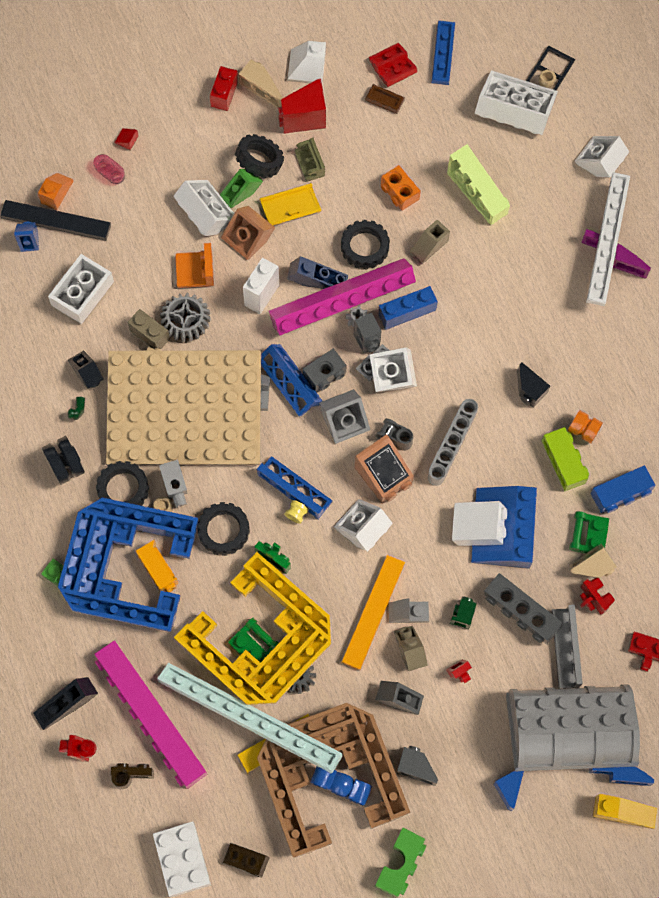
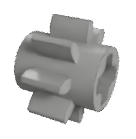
M360 306L354 309L351 307V314H346V319L349 320L348 326L352 325L354 327L356 317L360 318L367 315V309L363 310Z

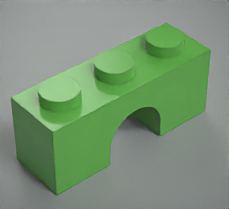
M402 828L393 849L403 855L404 865L398 870L384 866L374 887L395 898H398L399 894L404 895L409 885L405 881L408 875L413 876L417 868V864L414 862L417 856L422 857L427 845L423 844L425 838Z

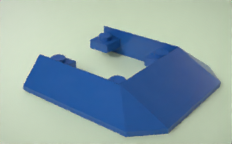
M101 498L80 510L77 514L58 584L60 592L72 611L171 632L181 597L179 594L161 591L157 608L121 601L119 596L123 585L122 582L105 579L114 543L132 547L136 530L174 538L170 555L190 559L193 543L195 542L198 518L107 498Z

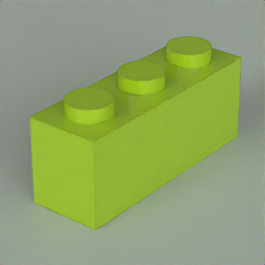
M564 427L545 434L541 442L564 492L586 484L589 472L587 467L581 463V454L573 445L571 433L567 432Z

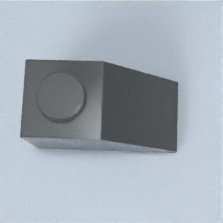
M381 681L375 700L389 707L419 715L424 695L399 682Z
M415 746L404 747L397 774L436 786L438 778L425 754L420 752L421 749Z

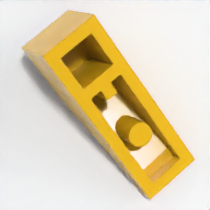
M598 794L595 796L593 817L655 829L657 808L610 795Z

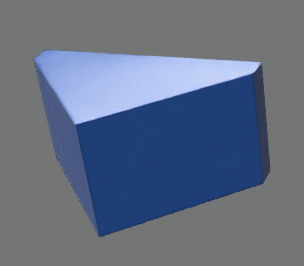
M513 771L494 783L496 790L510 811L515 809L524 771Z

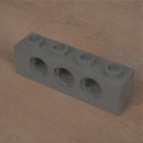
M500 573L484 590L485 599L491 605L495 606L496 604L499 606L501 612L506 617H513L517 621L516 624L524 631L528 629L533 633L532 637L539 643L544 642L547 645L562 627V622ZM503 594H509L512 597V599L508 602H504L503 600H501V596ZM519 606H524L527 608V612L519 614L516 609ZM536 618L543 621V624L539 627L532 624V621Z

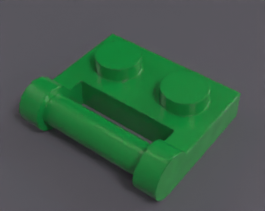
M576 511L574 514V519L576 520L573 539L569 550L586 554L600 544L605 548L610 518ZM583 521L588 522L585 545L580 544Z
M253 617L228 644L239 655L247 650L261 663L279 642H275L257 624L258 621ZM251 629L270 647L267 651L248 634Z

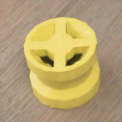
M292 500L290 509L286 510L284 515L291 521L301 524L303 521L302 517L308 513L309 509L302 503Z

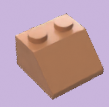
M250 206L237 208L221 238L249 260L268 241L275 227Z

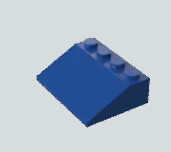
M502 486L476 488L475 502L500 501L507 509V519L504 521L506 537L503 538V545H472L471 563L530 569L533 563L536 487Z

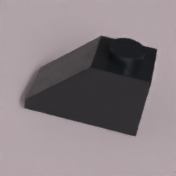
M84 350L68 359V362L87 389L98 386L104 380L94 360Z
M523 362L519 364L517 370L519 396L523 403L534 408L548 393L550 385Z

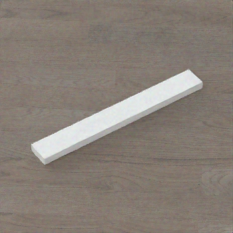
M612 172L586 303L605 306L630 181L629 175Z

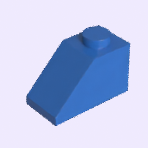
M23 222L22 224H17L14 236L20 251H39V236L36 223Z

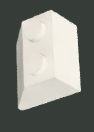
M593 136L576 158L575 163L596 177H611L612 172H615L624 161L629 150L620 136Z
M406 347L370 354L376 392L417 387L411 349Z
M358 499L334 528L356 547L368 552L393 523L380 507Z

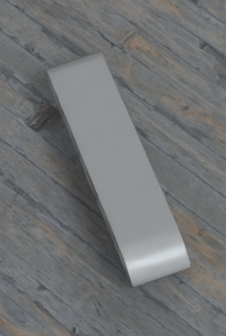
M466 399L462 402L430 466L428 473L430 484L438 486L444 482L476 417L478 404L475 400ZM469 407L473 412H466L464 408ZM461 423L465 425V428L460 429L456 424ZM448 440H456L458 444L452 445ZM445 455L449 457L450 460L443 461L440 457ZM439 472L442 476L436 478L432 473Z

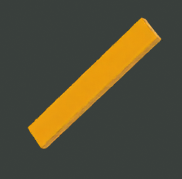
M389 555L386 556L342 660L343 664L359 671L361 670L405 565L404 561Z

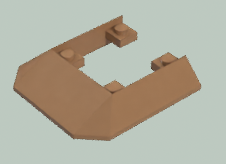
M344 703L288 724L321 743L342 752L349 770L366 763L368 764L382 802L364 808L371 829L411 813L373 714L349 703ZM266 739L257 759L292 857L295 858L331 845L332 841L325 823L305 830L292 794L293 791L310 785L304 766L311 764V762Z

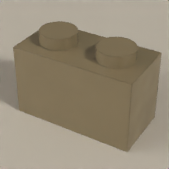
M141 309L128 321L130 332L153 349H162L170 340L168 330Z

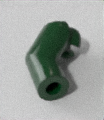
M76 397L75 409L70 408L68 410L69 419L78 420L84 414L85 397Z

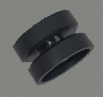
M66 435L57 439L60 452L57 453L52 444L42 447L60 485L70 481L67 468L70 469L75 477L85 473L80 463L81 459Z

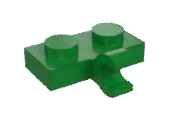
M258 541L254 547L255 552H258L268 562L287 574L291 569V563L287 556L282 553L278 554L281 546L275 542L271 546L267 542L263 544Z

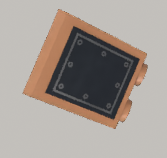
M387 434L355 456V470L381 503H384L386 500L388 502L392 501L397 496L396 493L401 490L406 491L412 486L414 476Z

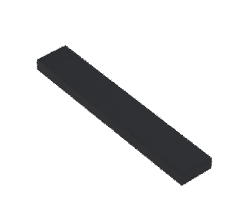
M5 200L0 214L1 219L20 223L32 222L36 223V226L104 241H107L111 228V222L9 200Z

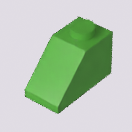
M239 169L220 196L230 208H233L253 195L263 181L259 176L256 177L253 173L246 172V169Z

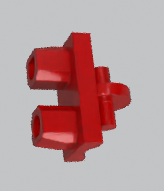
M598 577L590 581L587 579L580 586L583 590V593L579 595L583 600L579 605L581 608L587 606L590 611L597 609L600 615H603L615 599L609 592L602 597L597 591L604 585Z
M69 735V740H60V753H67V756L83 762H89V758L97 750L94 741L76 735Z

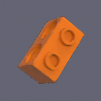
M400 165L382 175V190L390 195L393 204L399 206L402 211L420 200V189Z

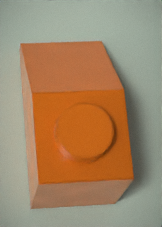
M59 173L46 178L38 191L41 204L58 210L74 180Z

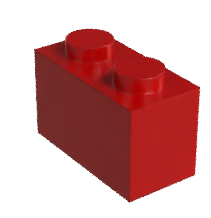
M220 66L210 93L211 107L228 111L238 84L237 70Z

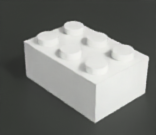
M80 254L49 294L48 298L51 306L82 324L113 284L112 272Z
M194 822L153 833L170 898L211 886Z

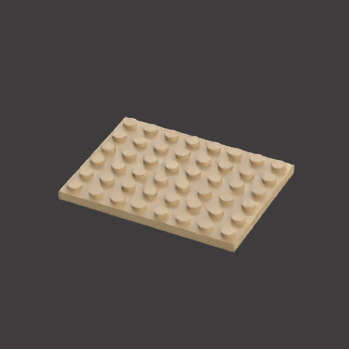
M261 350L108 351L106 464H116L117 461L122 463L129 461L133 465H161L178 460L179 465H260Z

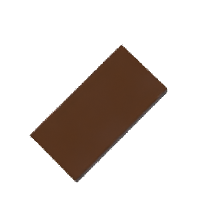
M373 84L365 101L398 114L405 101V97Z

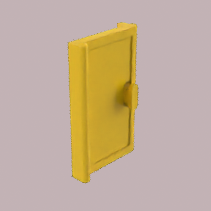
M312 183L260 198L259 201L267 221L272 225H277L321 212Z

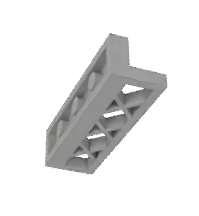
M568 605L566 609H552L551 611L552 615L562 622V627L554 635L559 689L580 688L583 684L575 605Z

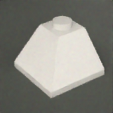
M307 41L292 48L287 81L311 83L321 79V82H323L326 42Z

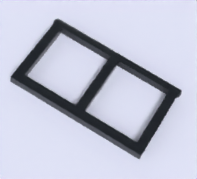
M548 46L526 81H531L537 69L540 71L547 70V68L541 66V63L550 51L570 61L562 76L555 73L558 82L553 90L557 91L576 59Z

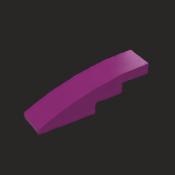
M586 229L581 243L597 248L600 234ZM617 243L613 268L647 279L651 267L637 255Z

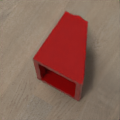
M317 79L281 99V107H278L279 127H283L284 134L326 128V105L321 79Z

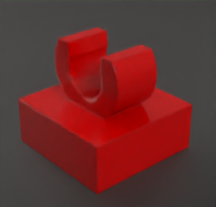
M462 659L446 670L450 677L459 678L464 684L471 680L467 671L472 667L466 660Z

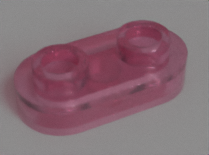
M105 154L95 157L93 164L99 174L112 184H120L124 181L125 171L117 162Z

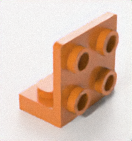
M204 243V250H201V252L176 253L178 288L214 286L211 243Z

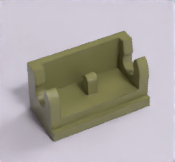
M314 138L296 144L295 154L306 182L324 177L325 166Z

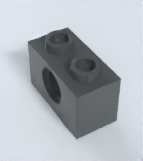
M333 348L304 367L303 375L316 392L320 389L323 391L330 386L331 382L340 380L345 376L347 365ZM326 369L329 370L330 373L323 374L321 371Z

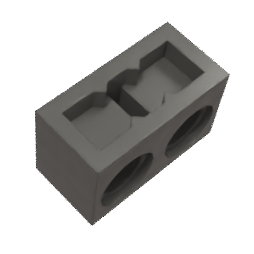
M369 313L355 319L354 337L363 353L374 352L380 346L382 331L373 314Z

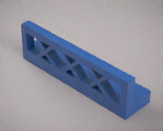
M271 344L261 354V366L299 417L303 416L311 407L319 406V403L323 402L281 344ZM269 353L273 357L272 366L268 365L264 360ZM277 368L284 372L283 380L277 378ZM287 383L293 384L294 394L288 393ZM298 397L303 398L307 403L302 409L298 406Z
M272 456L265 464L261 463L257 468V475L289 499L305 505L309 509L308 512L318 520L333 502V500ZM272 463L279 467V474L269 469ZM291 476L294 478L295 485H291L282 477ZM306 487L309 489L310 496H306L297 488ZM321 498L326 503L321 507L313 499Z

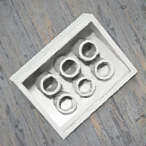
M491 70L480 93L475 114L483 118L496 120L499 123L512 125L518 129L528 130L533 134L543 135L558 91Z

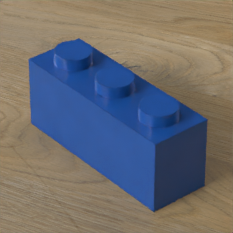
M431 286L379 305L378 315L385 330L436 311L438 301Z
M644 465L594 487L590 494L600 513L606 511L611 513L617 510L619 505L624 504L627 506L633 503L637 497L645 498L651 495L656 485Z

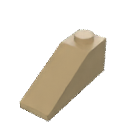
M251 59L239 73V84L275 107H281V99L283 97L268 71L260 62H255Z

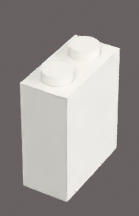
M264 258L260 260L243 286L244 306L258 314L262 313L279 287V266Z
M500 501L455 503L452 541L458 546L503 545V538L506 537L504 521L507 519V509Z

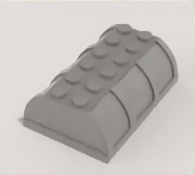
M621 684L619 687L597 688L595 686H584V688L572 689L546 687L543 690L523 691L510 689L509 693H506L515 771L633 767L639 765L640 730L633 690L629 684Z

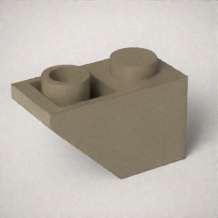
M436 220L422 233L410 250V253L422 264L425 263L449 241L450 231L440 221Z
M413 625L394 631L408 671L428 666L424 646Z

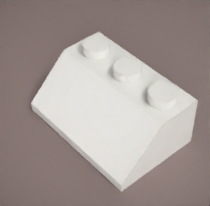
M208 180L184 181L174 195L178 205L184 209L189 219L195 223L199 232L204 236L217 235L226 229L234 215V212Z

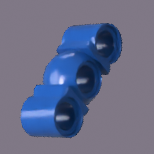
M316 766L310 781L315 786L330 790V792L336 795L346 797V799L365 806L372 789L371 785L358 779H353L349 775L337 772V770H334L331 774Z

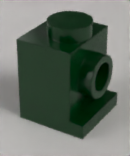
M463 596L460 604H455L453 615H456V617L452 616L450 624L469 630L477 603L473 602V599Z

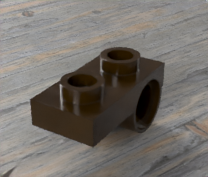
M117 763L116 767H111L110 775L113 784L117 788L126 789L131 785L132 778L154 779V769L149 768V764H137V767H129V764ZM120 774L127 775V780L123 784H118L116 781Z
M230 842L223 863L262 878L270 857Z

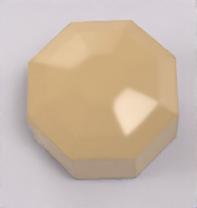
M548 69L541 71L538 79L540 86L546 88L554 86L556 81L554 71Z

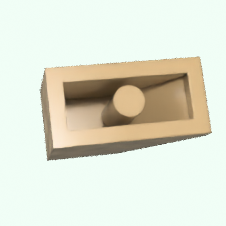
M602 544L569 565L571 572L574 574L598 578L611 575L617 567Z

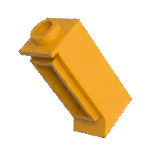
M155 539L136 550L138 558L159 591L172 592L175 590L176 585L179 584L178 580L157 549Z

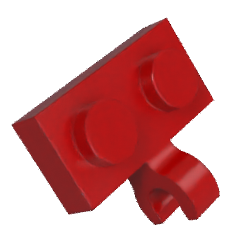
M634 631L628 652L643 656L640 670L648 672L652 665V659L659 661V639Z

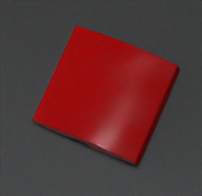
M399 42L369 57L374 70L387 87L418 72L416 65L408 58L407 51Z

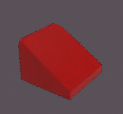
M122 128L114 143L131 150L139 137L138 130Z

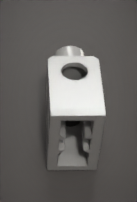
M175 460L159 465L169 499L173 498L176 508L187 505L184 495L188 493L179 461ZM178 484L179 488L173 489L172 486Z

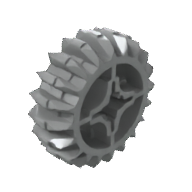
M179 293V298L172 296V302L167 300V306L162 307L163 312L160 314L162 318L161 325L168 330L170 337L174 336L176 341L181 337L182 342H185L186 338H189L192 342V337L195 336L199 339V333L205 334V329L209 328L208 322L211 321L209 316L210 310L207 309V303H203L202 298L197 299L195 294L189 297V293H186L185 297H182V294ZM189 307L196 309L200 314L191 311ZM171 321L179 323L182 328L175 326Z

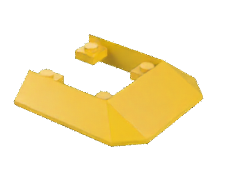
M256 552L243 565L244 569L230 583L244 597L259 585L285 608L276 617L274 623L287 635L260 663L245 650L232 664L206 640L218 625L203 611L174 636L178 643L246 705L277 703L331 645L330 615Z

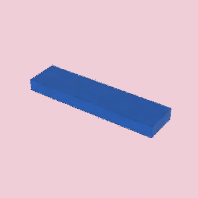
M438 20L432 73L433 84L449 85L455 22Z

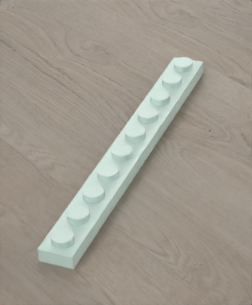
M170 663L166 665L157 678L159 683L331 774L342 758L341 752L251 705H246L243 701Z

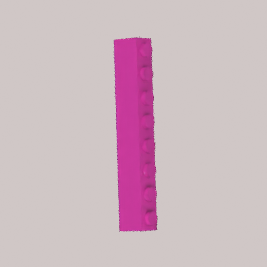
M403 258L269 310L273 327L279 335H283L416 282L413 267Z
M112 641L95 653L97 660L94 662L100 671L105 669L109 675L106 677L112 688L116 685L120 691L117 695L123 704L127 702L130 705L131 709L128 711L134 720L139 718L143 724L140 728L146 737L148 735L152 737L154 742L151 744L156 752H162L166 757L163 759V762L167 768L175 770L177 775L174 778L181 787L185 785L189 789L208 775L116 641Z

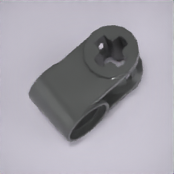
M385 418L383 421L384 425L380 432H377L376 437L380 439L387 434L395 447L403 451L409 450L413 445L412 431L391 419ZM407 437L409 441L403 442L400 438Z

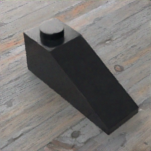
M89 677L75 679L33 714L42 730H45L85 705L98 692Z

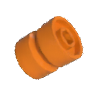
M579 410L568 431L576 436L582 435L583 440L592 444L603 422L596 418L589 419L588 414Z

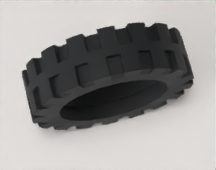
M249 134L246 137H242L235 152L236 161L240 163V167L245 168L246 172H251L256 177L271 178L277 175L284 162L283 151L279 149V146L274 144L271 139L268 140L266 137H260L257 134H253V136ZM248 150H257L264 153L271 162L266 163L255 159Z
M355 221L353 225H348L347 230H344L342 234L341 252L344 259H347L350 265H355V268L359 269L361 267L365 270L370 267L375 268L387 258L390 238L386 229L384 230L383 226L376 224L375 221ZM361 233L372 234L380 241V249L373 255L361 256L353 252L350 247V241L354 236Z
M117 461L116 464L111 463L108 465V468L101 471L96 485L99 499H111L107 493L108 482L114 476L125 473L137 479L139 488L133 498L124 502L140 506L145 503L144 500L148 497L149 484L144 471L138 465H133L129 461H125V463Z
M220 502L217 505L216 503L212 504L210 508H206L197 523L201 544L206 550L213 552L215 555L222 554V556H227L230 553L234 554L238 549L241 550L248 541L250 533L249 521L245 512L240 507L234 506L233 503L225 504V502ZM227 514L233 516L240 525L238 536L229 543L220 544L214 542L207 533L209 522L218 515Z

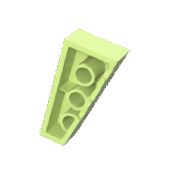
M468 144L451 154L447 174L487 222L492 225L506 216L510 208L509 201L502 195Z

